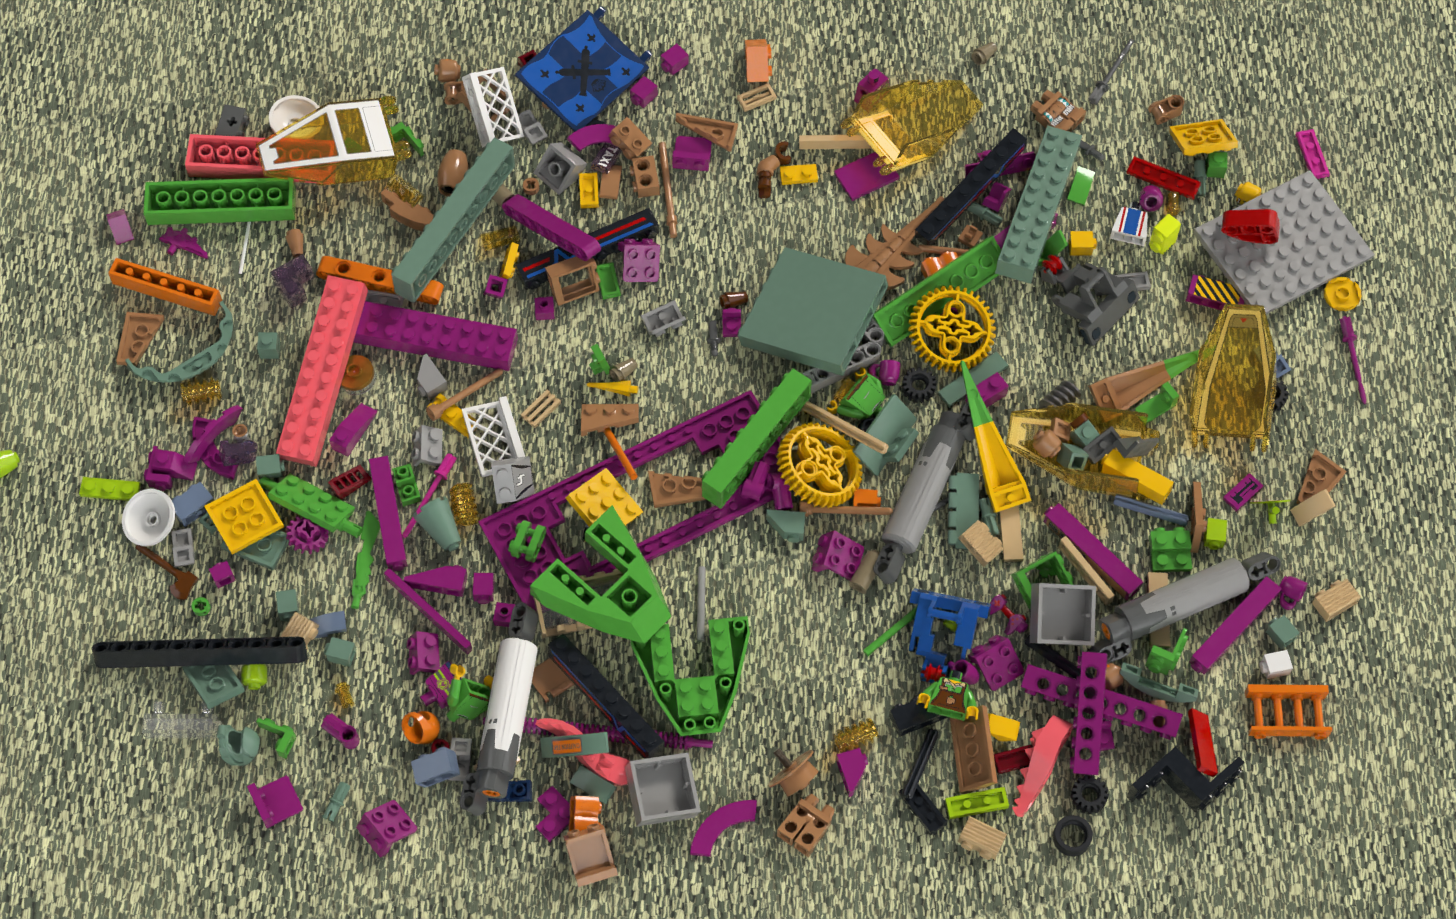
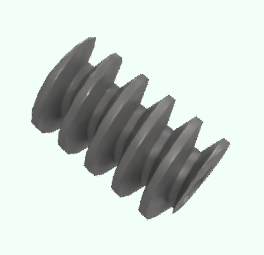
M1064 380L1055 387V390H1052L1050 394H1047L1044 399L1040 400V410L1049 420L1055 418L1054 415L1058 417L1060 416V411L1064 412L1066 410L1065 406L1070 407V402L1074 403L1076 398H1080L1081 393L1073 383Z

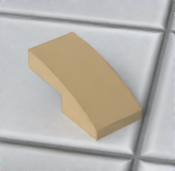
M1327 489L1290 509L1300 527L1317 516L1323 515L1336 505Z

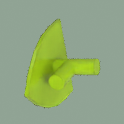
M1291 500L1249 502V504L1267 503L1269 524H1277L1276 514L1280 512V509L1275 506V503L1289 502Z

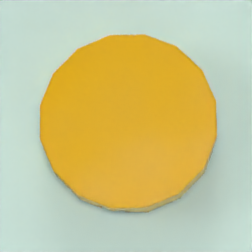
M1336 277L1330 280L1324 289V299L1327 304L1338 311L1354 309L1362 297L1359 285L1347 277Z

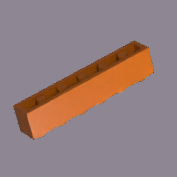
M115 258L108 272L114 285L213 316L216 315L220 307L219 302L223 301L218 289L119 258Z

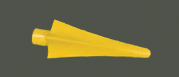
M631 380L587 383L588 387L607 390L630 397L631 393L637 394L639 389L638 386L631 385Z

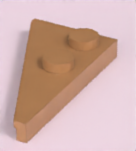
M676 113V122L725 150L732 151L738 123Z
M1193 482L1192 497L1194 498V507H1192L1191 535L1193 537L1190 552L1198 553L1202 532H1206L1207 521H1204L1206 509L1202 505L1201 482Z

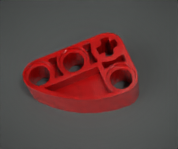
M1271 209L1228 210L1223 213L1222 233L1252 243L1275 244L1278 242L1280 222L1276 211Z

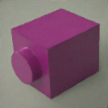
M677 43L661 55L660 65L662 69L672 75L689 64V54Z
M645 76L630 89L632 103L636 106L640 105L642 108H645L658 95V86Z
M474 573L473 598L479 604L494 602V573Z

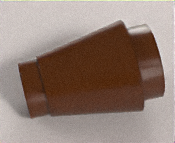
M746 291L724 292L719 296L721 308H735L748 302Z

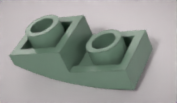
M581 765L570 781L572 785L588 793L590 796L599 797V801L605 805L617 788Z

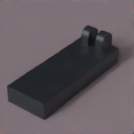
M917 785L911 799L904 798L902 796L903 789L899 790L901 798L930 835H935L938 830L944 829V826L947 825V820L919 785Z

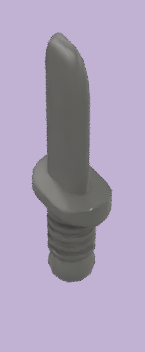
M1081 140L1080 148L1085 150V155L1088 156L1090 154L1096 159L1098 158L1099 161L1104 160V155L1095 149V145L1092 144L1090 146Z
M712 320L709 323L710 338L707 339V344H710L711 355L715 357L718 355V344L721 343V339L717 338L716 320Z

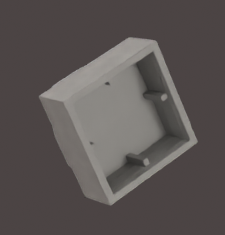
M1032 583L1030 643L1094 646L1096 586Z
M689 753L629 761L625 766L636 827L695 818L701 812Z

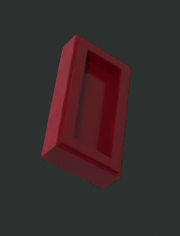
M1031 744L994 754L998 775L1029 767L1030 759L1025 749L1032 748Z

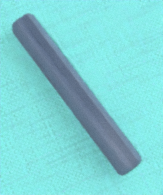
M1116 494L1114 498V505L1175 524L1186 526L1189 521L1188 515L1127 496Z

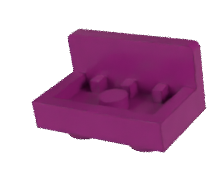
M416 631L407 640L410 675H415L418 671L435 673L440 668L438 634Z

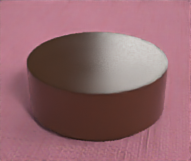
M1084 412L1073 420L1070 425L1073 429H1076L1087 421L1089 417Z

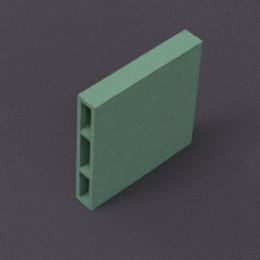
M785 247L782 253L778 255L776 265L770 270L767 282L762 285L759 297H756L754 300L751 312H748L743 327H740L738 331L741 346L843 376L873 314L888 288L886 275Z

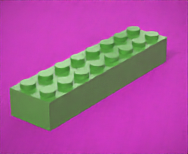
M293 177L145 182L144 216L148 225L295 220L296 186Z
M794 368L789 373L784 374L778 387L775 386L770 392L768 400H764L760 404L759 411L755 415L752 414L750 416L747 426L738 431L734 442H730L726 446L725 453L721 457L718 456L713 463V468L710 471L707 470L702 476L701 488L703 498L722 509L750 474L755 462H759L811 398V379Z

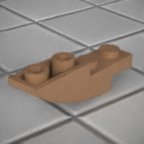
M386 188L380 193L382 202L390 207L391 217L398 222L423 232L424 227L433 220L434 215L427 207L417 204L413 208L410 203L403 202L395 192H390Z

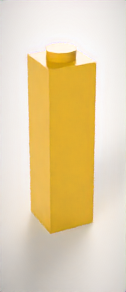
M1112 449L1109 455L1105 454L1101 461V464H1103L1102 473L1163 505L1172 491L1173 481L1131 458H1124L1120 452Z

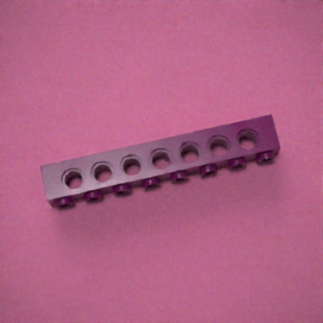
M1030 664L1027 666L1021 687L1025 688L1024 693L1036 696V693L1044 695L1043 699L1052 702L1058 699L1063 701L1062 705L1073 709L1075 706V696L1080 689L1076 688V679ZM1043 678L1049 681L1048 688L1044 690L1038 686V682ZM1060 685L1068 687V693L1064 696H1060L1057 693ZM1087 688L1085 690L1088 696L1087 699L1094 698L1096 694L1094 688ZM1105 689L1104 698L1107 704L1103 711L1104 719L1113 721V718L1121 720L1120 724L1132 728V725L1135 724L1141 726L1140 731L1151 734L1153 730L1160 733L1159 737L1171 740V737L1176 738L1183 714ZM1119 703L1126 706V712L1122 715H1118L1115 712V706ZM1086 708L1083 712L1093 715L1094 710ZM1137 710H1143L1146 717L1142 721H1137L1134 718V713ZM1162 716L1165 719L1163 727L1158 728L1154 725L1155 717Z

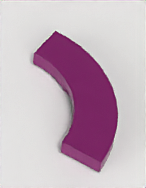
M609 124L586 126L568 136L567 140L579 152L590 145L598 143L614 145L610 140L609 134L616 126Z
M239 405L230 407L222 412L223 415L219 419H213L203 429L204 434L198 440L195 439L183 460L188 464L199 461L209 444L223 430L237 422L243 408Z
M194 416L192 424L193 441L195 439L198 440L204 434L203 429L212 420ZM212 441L200 459L213 472L234 480L239 461L225 456L216 448L214 441Z
M757 800L733 802L713 812L697 830L691 845L690 855L710 857L715 841L725 829L741 822H755Z

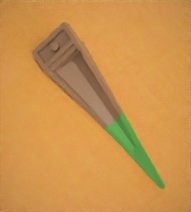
M1217 344L1109 376L1088 385L1102 420H1107L1124 412L1149 393L1215 351Z

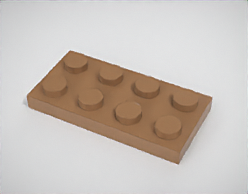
M984 705L977 707L979 710L977 720H975L974 716H969L964 721L950 718L959 790L962 794L998 783L987 707Z

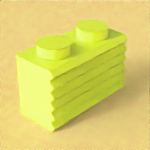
M1167 214L1153 227L1149 242L1150 248L1155 253L1159 252L1160 254H1164V252L1169 250V247L1176 243L1181 223L1170 214Z

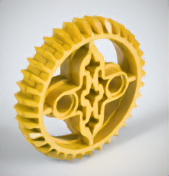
M952 285L948 287V291L945 286L941 287V291L935 288L934 293L929 291L927 293L928 296L923 295L922 300L917 301L918 306H914V312L910 314V317L913 319L908 321L912 325L908 328V331L913 333L909 335V338L915 339L911 342V345H917L914 351H921L919 358L925 356V363L930 360L932 362L931 367L937 364V370H941L944 367L945 372H948L949 368H951L952 373H955L956 369L962 372L961 360H951V358L956 357L960 353L962 342L975 343L980 338H983L978 350L970 357L962 359L968 370L970 365L975 367L977 362L981 363L983 361L982 358H986L988 356L987 352L991 351L992 348L990 346L994 344L992 339L996 337V334L992 332L996 330V327L991 325L995 323V320L990 319L993 313H987L990 307L986 306L984 308L985 300L978 301L980 295L973 297V291L969 294L966 293L967 288H964L962 291H960L959 286L953 290ZM943 298H953V300L945 304L942 316L929 315L924 320H921L924 311L933 302ZM959 299L968 303L977 311L983 322L984 331L978 323L965 320L966 308ZM951 308H956L958 315L953 314ZM920 327L928 336L939 338V351L945 359L934 354L926 346L920 333ZM947 343L953 346V351L946 348Z
M812 422L804 423L801 426L798 425L784 436L777 450L779 453L776 456L778 459L776 464L780 466L778 469L782 473L780 478L786 480L784 485L788 484L790 486L789 491L793 490L795 492L794 496L799 495L801 497L800 501L805 499L807 504L813 502L814 507L820 505L821 508L825 506L830 508L844 504L854 495V490L857 491L856 488H859L863 472L860 470L863 466L859 464L861 460L853 453L855 446L849 444L850 440L844 439L845 434L840 435L839 430L833 431L832 426L827 428L826 424L820 426L819 423L813 425ZM818 439L825 441L832 447L824 449ZM797 441L799 444L797 454L801 462L794 468L791 459V449ZM845 462L848 472V482L846 487L843 489L841 486L843 478L842 474L838 469ZM815 481L821 491L810 487L807 483Z

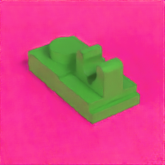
M598 344L591 346L593 362L589 366L594 375L602 371L608 375L611 368Z

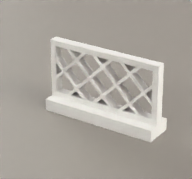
M504 67L474 72L462 77L482 148L495 137V128L502 132L499 140L503 142L524 137ZM497 72L500 73V83L492 79ZM479 76L487 80L484 87L479 84ZM490 83L497 87L495 94L487 89ZM500 90L506 94L505 101L498 97ZM485 93L492 97L490 104L484 101ZM495 100L502 104L500 111L492 107ZM505 107L511 111L510 119L503 114ZM490 110L498 115L495 122L489 118ZM500 118L508 122L505 129L498 125ZM510 125L516 128L517 135H512L508 132Z
M506 396L500 397L499 401L462 409V415L481 477L493 475L492 469L485 471L483 467L486 460L489 462L496 461L489 457L493 450L502 454L499 460H503L504 456L510 459L525 457ZM496 408L497 414L494 418L486 414L488 409ZM476 413L480 416L475 422L469 419L467 414ZM483 417L492 421L488 428L479 424ZM494 423L502 427L500 434L490 430ZM476 427L485 432L481 438L473 434ZM487 434L497 438L493 445L484 440ZM499 440L507 443L505 451L496 447ZM481 444L490 448L486 455L478 451Z

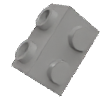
M675 300L641 315L650 336L655 334L656 337L665 334L666 328L672 327V329L682 326V321L686 320L685 316H682Z
M421 425L413 432V450L411 452L413 466H418L420 463L440 466L442 463L443 429Z

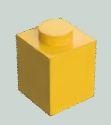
M1070 231V256H1092L1093 249H1096L1097 246L1096 238H1093V231Z

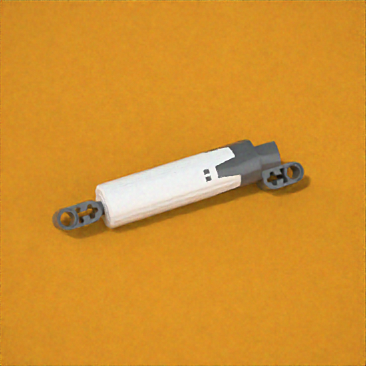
M524 602L516 604L512 610L509 635L513 638H507L500 642L476 773H469L463 781L460 807L474 816H480L484 813L488 798H505L509 780H512L514 777L538 651L536 645L532 643L535 636L538 613Z

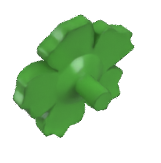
M1049 560L1035 568L1040 570L1039 573L1042 577L1047 578L1048 575L1056 576Z

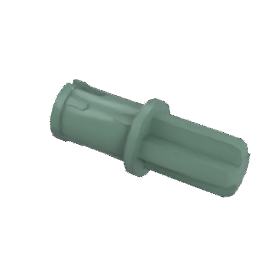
M1204 160L1194 161L1193 179L1201 182L1196 196H1205L1207 175L1205 173Z
M974 202L967 209V211L980 217V220L983 221L985 219L997 227L1003 221L1002 217L990 211L989 207H984L977 202Z
M982 498L979 500V507L982 513L981 520L988 526L991 535H998L999 530L995 520L996 513L993 512L990 499Z
M345 782L339 783L332 798H329L330 802L322 818L327 820L331 813L328 821L334 822L340 807L344 806L343 802L350 790L349 784Z

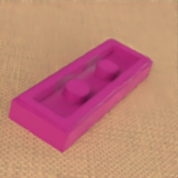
M1314 129L1296 132L1295 135L1308 171L1311 170L1317 179L1329 177L1330 173Z

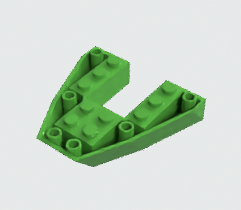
M612 505L585 531V541L624 575L601 597L557 558L530 585V594L544 607L601 632L645 644L672 616L654 573Z
M748 616L708 620L714 676L674 678L669 624H664L645 644L630 640L631 647L656 700L680 736L722 731L737 692L750 636Z

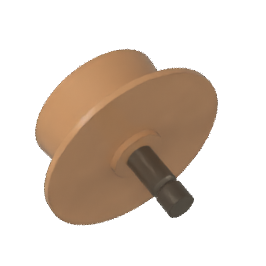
M780 748L776 749L773 753L785 768L769 782L768 786L773 787L780 784L787 797L798 790L806 788L819 772L808 761L814 751L809 750L790 762Z

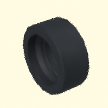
M1069 815L1063 817L1058 821L1053 831L1055 847L1066 856L1075 857L1082 855L1088 850L1092 842L1093 831L1091 825L1080 816ZM1077 825L1083 830L1085 838L1080 846L1070 847L1062 841L1061 831L1065 826Z

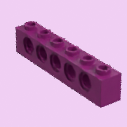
M1082 652V656H1078L1077 668H1081V675L1076 678V688L1080 689L1079 696H1075L1074 708H1078V716H1074L1073 728L1077 730L1076 737L1072 736L1071 747L1075 749V757L1070 759V769H1074L1073 773L1099 776L1107 653ZM1091 667L1097 670V675L1093 679L1086 676L1087 669ZM1087 688L1095 689L1096 694L1094 698L1087 699L1084 692ZM1086 708L1094 710V716L1091 719H1085L1083 716V711ZM1090 728L1093 735L1090 739L1082 737L1083 729ZM1084 748H1088L1091 751V757L1087 760H1083L1080 757V751Z

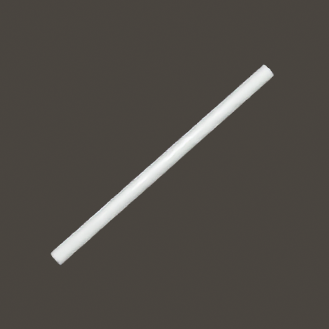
M247 222L238 274L243 272L251 222Z

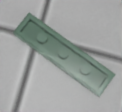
M996 351L977 366L970 369L969 373L975 385H978L996 372L1001 373L1008 368V364ZM963 375L938 391V395L949 408L966 397Z

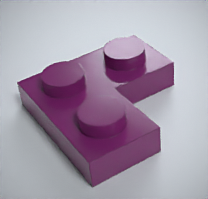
M553 786L537 798V801L550 813L535 826L548 842L552 841L569 826L570 804Z

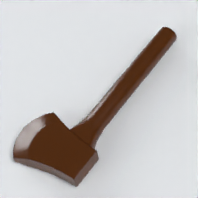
M136 545L135 549L178 580L170 586L171 594L179 600H187L199 578L190 571L182 572L146 546Z

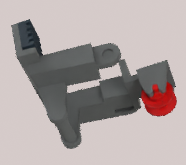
M1056 254L1054 256L1048 255V261L1044 260L1042 262L1041 279L1053 285L1057 282L1060 283L1067 294L1064 298L1056 294L1053 295L1051 298L1053 303L1060 307L1063 313L1081 320L1078 327L1084 342L1088 345L1094 346L1140 299L1133 280L1127 277L1121 279L1108 273L1101 266L1098 268L1090 263H1085L1081 267V264H1077L1071 270L1064 259ZM1076 285L1080 286L1081 297L1070 292ZM1093 288L1108 296L1097 305L1090 289Z

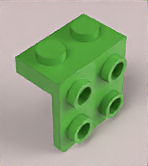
M1183 628L1173 653L1153 645L1145 664L1151 672H1160L1167 675L1169 670L1174 671L1189 637L1185 635L1187 629Z

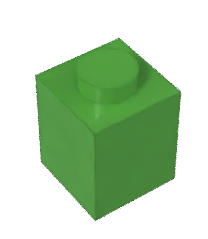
M1214 151L1208 154L1206 159L1207 177L1224 178L1227 170L1228 152Z

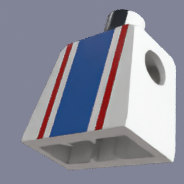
M1131 202L1129 208H1121L1112 228L1110 239L1140 246L1145 245L1148 214L1147 212L1140 211V203Z

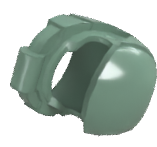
M230 725L218 726L217 738L219 739L221 758L231 766L248 765L259 751L260 738L257 732L249 727H245L240 732L233 729Z

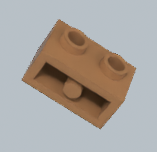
M628 117L609 134L611 142L623 151L624 156L631 161L632 158H638L644 154L652 145V142Z

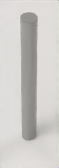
M704 566L698 567L697 641H705L706 568Z

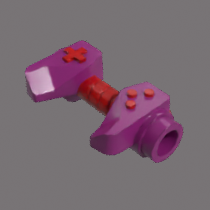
M1004 594L996 595L990 602L992 604L990 615L1001 610L1009 619L1004 631L1006 635H1011L1015 631H1018L1020 634L1024 632L1029 626L1026 622L1027 618L1021 614L1015 615L1006 606L1008 601Z

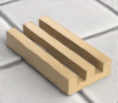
M769 83L737 96V100L740 102L744 112L777 99ZM768 89V92H765V93H763V94L755 95V94H757V93H760V92L765 91V90ZM752 95H755V96H753V98H751V99H748V100H746V101L743 100V99L748 98V97H750V96H752Z
M546 390L521 414V417L532 427L536 428L561 404V400L556 399L555 395L550 394V391ZM542 401H544L529 417H527ZM553 401L554 403L533 422L532 420Z

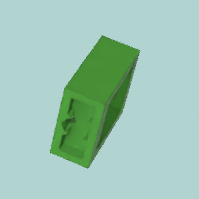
M1056 551L1048 553L1011 574L1029 609H1031V584L1025 573L1049 560L1061 584L1074 585L1072 583V575L1069 571H1066L1063 566L1064 560Z

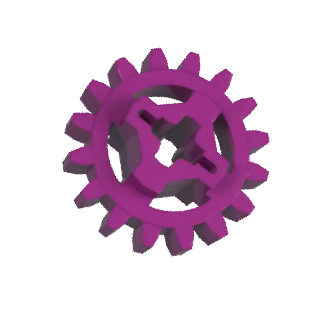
M296 516L295 521L291 520L289 526H287L286 539L289 540V546L295 545V551L301 549V554L305 550L309 554H312V550L318 553L320 547L324 548L325 543L328 542L329 530L310 521V519L304 517L300 519V517Z

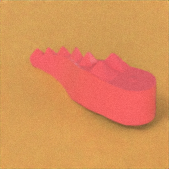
M1056 715L1049 719L1045 727L1031 733L1032 738H1030L1033 748L1025 749L1030 759L1029 767L1020 769L1025 782L1016 787L1020 798L1014 800L1017 806L1012 807L1015 815L1018 817H1023L1041 792L1053 771L1062 747L1073 730L1072 723Z
M542 718L535 723L538 727L556 736L583 734L573 725L557 719ZM612 753L576 756L579 762L587 769L609 783L617 786L628 784L625 766L630 760Z

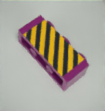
M1193 274L1185 301L1228 312V309H1243L1244 300L1233 285L1224 283L1221 280L1209 279L1203 275Z

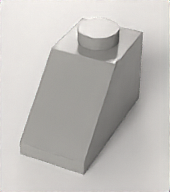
M427 354L423 355L417 377L419 385L417 390L422 397L426 396L428 400H431L439 393L448 390L447 381Z

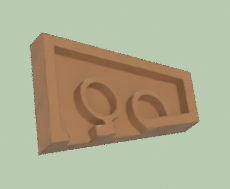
M1315 449L1296 503L1300 504L1325 489L1330 493L1347 471Z

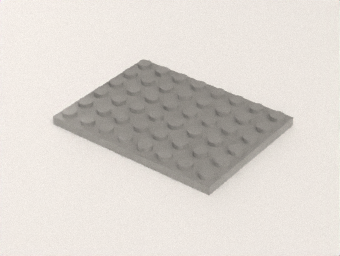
M1311 170L1232 209H1271L1276 211L1280 222L1277 243L1259 244L1246 242L1222 233L1223 215L1195 228L1193 231L1231 285L1243 298L1248 308L1261 311L1262 316L1372 259L1375 255Z

